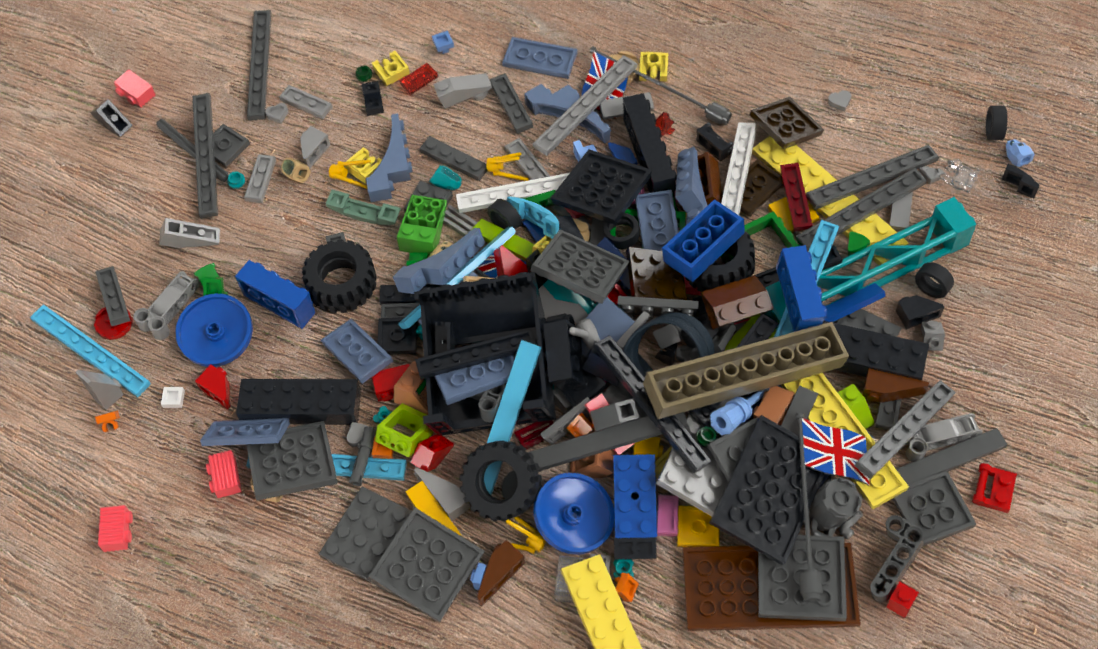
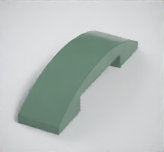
M331 190L326 201L328 208L342 215L379 225H395L401 211L399 207L384 203L381 207L349 198V194L336 190Z

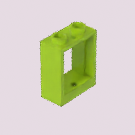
M401 403L377 425L375 442L410 458L414 454L418 443L430 438L434 431L423 423V416H427V414ZM400 424L416 433L408 437L392 428Z

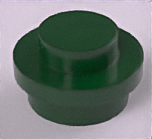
M362 65L357 68L355 75L358 81L366 82L372 78L373 73L368 66Z
M701 427L696 432V440L700 445L707 447L708 444L716 440V433L711 427Z

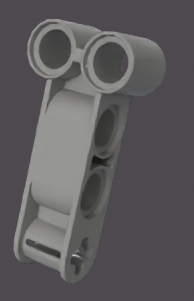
M184 271L179 272L148 309L140 308L135 311L133 317L139 329L143 332L151 331L157 340L166 339L170 334L167 325L196 292L200 284L199 279L189 277Z
M965 414L924 425L905 444L908 445L906 450L907 459L914 462L924 458L926 451L960 443L981 435L983 432L977 426L974 419L975 414ZM913 448L919 449L920 452L914 451Z

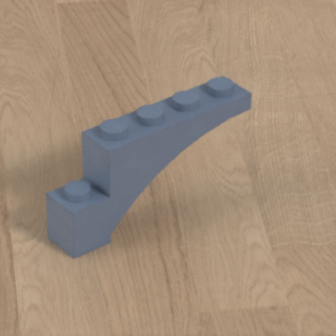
M542 83L524 93L525 105L534 115L545 114L561 117L580 98L576 89L573 90L569 84L553 94ZM596 111L591 112L579 124L596 135L604 144L610 141L611 129L607 123L600 119Z
M398 113L391 115L392 132L386 154L373 174L366 178L371 202L392 199L393 183L411 180L412 165L411 162H407V159L410 158L409 149L404 146L407 144L406 134H402L405 128L403 120H399Z
M694 146L678 153L675 197L687 213L686 225L708 206L700 180L698 151Z
M473 228L459 241L427 259L409 266H403L393 276L398 292L414 294V292L419 291L426 284L445 285L485 245L480 228Z

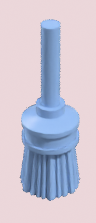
M770 388L760 390L748 399L740 396L728 401L725 406L713 411L710 414L713 429L722 436L730 434L739 424L744 423L751 417V406L761 400L764 392Z

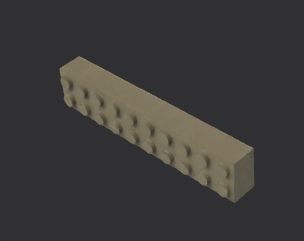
M833 322L647 372L643 385L657 418L661 419L841 368L849 355Z

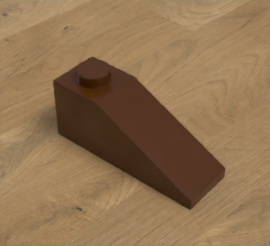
M869 368L862 395L870 402L880 403L925 395L929 382Z
M507 540L502 544L499 543L492 551L493 553L477 594V601L481 607L525 564L524 555Z

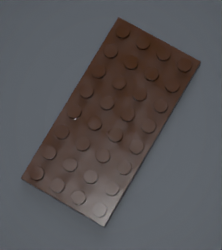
M844 543L846 621L758 617V551L749 546L683 547L687 631L860 627L861 621L851 543Z

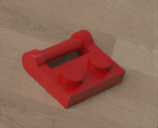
M986 463L979 464L978 471L980 474L976 494L972 497V503L1008 513L1011 507L1017 473L994 468ZM988 475L993 477L989 499L984 496Z

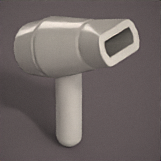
M583 319L577 323L576 328L571 327L569 329L571 335L581 337L589 350L595 341H600L597 329L591 319Z

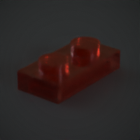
M426 63L402 78L400 85L412 95L438 78V73Z

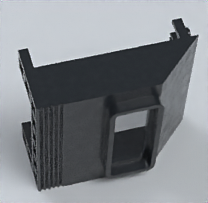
M521 272L512 276L502 275L493 279L483 278L474 282L464 281L455 285L446 284L436 288H422L414 292L415 300L421 307L424 357L435 354L434 322H455V346L479 343L531 329L536 345L542 348L515 425L556 420L553 384L546 378L548 366L544 358L546 346L542 338L543 324H546L535 272ZM435 377L426 378L428 415L423 416L424 425L439 436L492 428L493 422H485L481 418L479 400L468 397L447 405Z

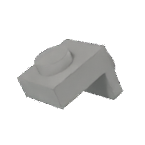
M933 320L921 322V331L924 337L923 343L929 344L928 350H943L945 332L942 323Z

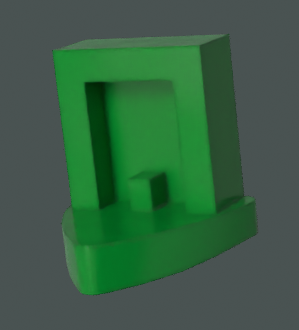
M850 232L848 256L868 247L870 240L862 234Z
M214 263L208 264L194 273L202 286L204 277H219L214 268L216 267Z

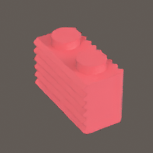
M129 69L113 82L116 87V93L121 97L125 96L132 105L136 104L139 107H143L145 103L156 95L151 84Z
M232 450L209 455V463L206 464L208 475L212 477V481H209L211 493H215L217 498L242 492L237 462Z
M125 505L101 507L98 546L103 552L127 550L128 542L132 540V534L129 530V523L133 521L132 512Z

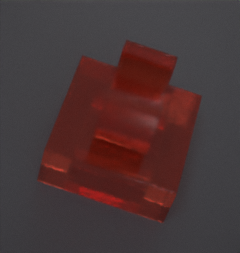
M666 112L661 113L656 119L655 124L656 127L660 128L661 138L666 133L671 135L675 131V128L671 127L674 121L670 119L669 113Z

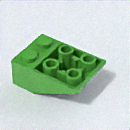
M417 195L411 196L397 235L399 251L428 253L430 256L440 242L447 200Z

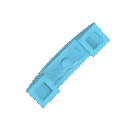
M507 197V202L518 211L521 219L525 218L543 228V234L553 239L559 231V221L551 211L537 203L522 198Z

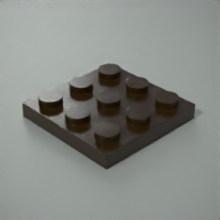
M791 97L752 109L749 114L783 149L821 136L824 132V129Z
M628 247L626 257L629 261L628 272L632 297L687 300L684 276L664 262L662 251Z

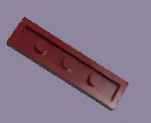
M799 163L780 165L794 232L807 230L813 227Z

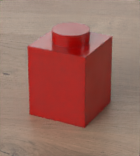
M899 581L886 608L906 618L919 592Z

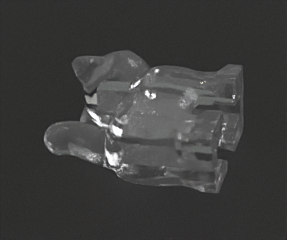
M960 159L948 160V165L944 170L955 173L952 178L947 174H941L939 178L957 190L970 193L980 169L974 170L968 166H963Z

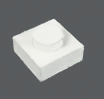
M164 387L161 406L163 408H182L184 388Z

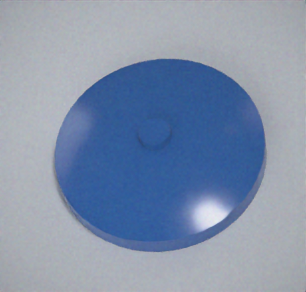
M209 294L194 300L183 310L176 325V341L182 353L193 363L208 367L210 364L218 367L237 359L248 347L253 334L252 319L246 307L238 299L226 294Z
M564 473L551 478L540 489L534 502V521L539 533L548 544L567 554L579 555L594 551L608 539L614 527L615 511L610 496L597 481L583 474Z

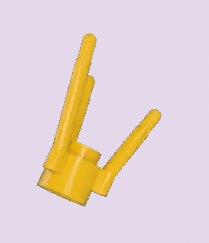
M520 152L487 158V171L493 172V176H504L529 181V178L500 172V170H503L504 162L519 160L520 157L517 156H521Z
M371 160L338 161L337 165L332 164L330 166L329 176L330 178L343 180L368 189L367 185L347 178L348 170L344 166L371 163Z
M519 516L514 517V519L529 531L510 520H506L507 524L528 536L526 544L529 546L511 543L516 549L528 551L532 554L535 551H542L546 541L537 530Z

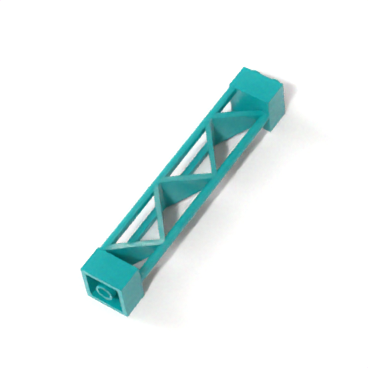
M955 197L936 205L931 217L844 258L841 264L822 270L817 286L828 291L822 293L821 301L837 294L846 297L865 288L863 287L865 280L898 264L906 266L873 282L879 287L884 286L922 267L927 262H933L949 253L952 254L968 246L977 225L975 219L966 212L963 204L958 202ZM929 226L926 240L922 245L888 246ZM932 233H934L937 238L930 241ZM941 243L944 245L945 248L925 257L927 250ZM869 255L862 274L859 276H826ZM874 255L889 259V261L869 270ZM778 281L765 287L774 309L764 314L780 323L786 303L780 282Z

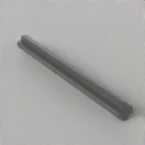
M164 119L156 122L157 127L195 158V145ZM215 162L216 177L225 182L229 174Z

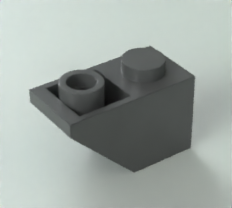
M634 398L590 411L595 432L639 418Z

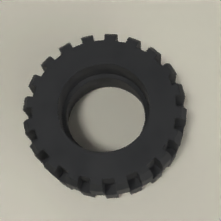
M745 231L725 251L734 256L730 262L722 265H710L693 282L686 277L685 279L689 281L693 288L697 287L698 291L704 292L751 277L755 271V249L750 235Z
M337 240V242L328 241L326 245L321 244L317 247L316 251L313 250L309 254L310 258L307 257L304 262L302 279L306 290L310 293L312 302L316 306H320V309L324 311L329 309L331 313H337V311L345 313L349 309H352V311L357 309L358 305H364L366 299L371 298L373 295L372 291L376 288L377 276L372 258L368 251L363 249V246L360 244L355 245L353 241L349 240L347 242ZM349 268L356 271L354 276L343 284L331 285L324 282L326 276L336 269Z
M496 441L479 446L475 449V452L467 456L468 461L464 462L461 467L464 471L459 476V480L463 481L460 491L466 495L463 498L465 503L471 504L470 509L474 513L479 512L480 517L484 519L490 518L491 521L509 520L526 512L534 504L536 495L541 489L539 481H542V477L538 475L537 469H540L538 463L533 461L535 457L532 453H527L525 447L522 445L518 446L515 442ZM496 461L508 463L517 475L518 484L516 492L505 500H498L491 496L484 484V474L487 467Z

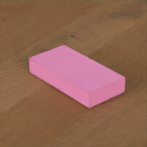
M658 495L657 536L677 537L678 496Z

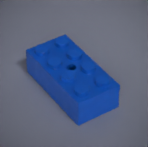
M714 199L662 247L664 262L693 282L745 233L744 218Z
M806 245L782 248L776 264L793 332L822 325L825 317H827L826 306L822 305L821 301L822 292L816 284L817 274L811 266L812 256L810 252H807Z
M248 260L235 276L243 296L301 329L304 328L316 313L310 293L305 288L295 286L289 279H282L276 272L266 270L258 262L254 263Z
M655 454L613 455L615 538L656 537L657 541ZM638 494L639 498L637 500H633L631 498V495Z

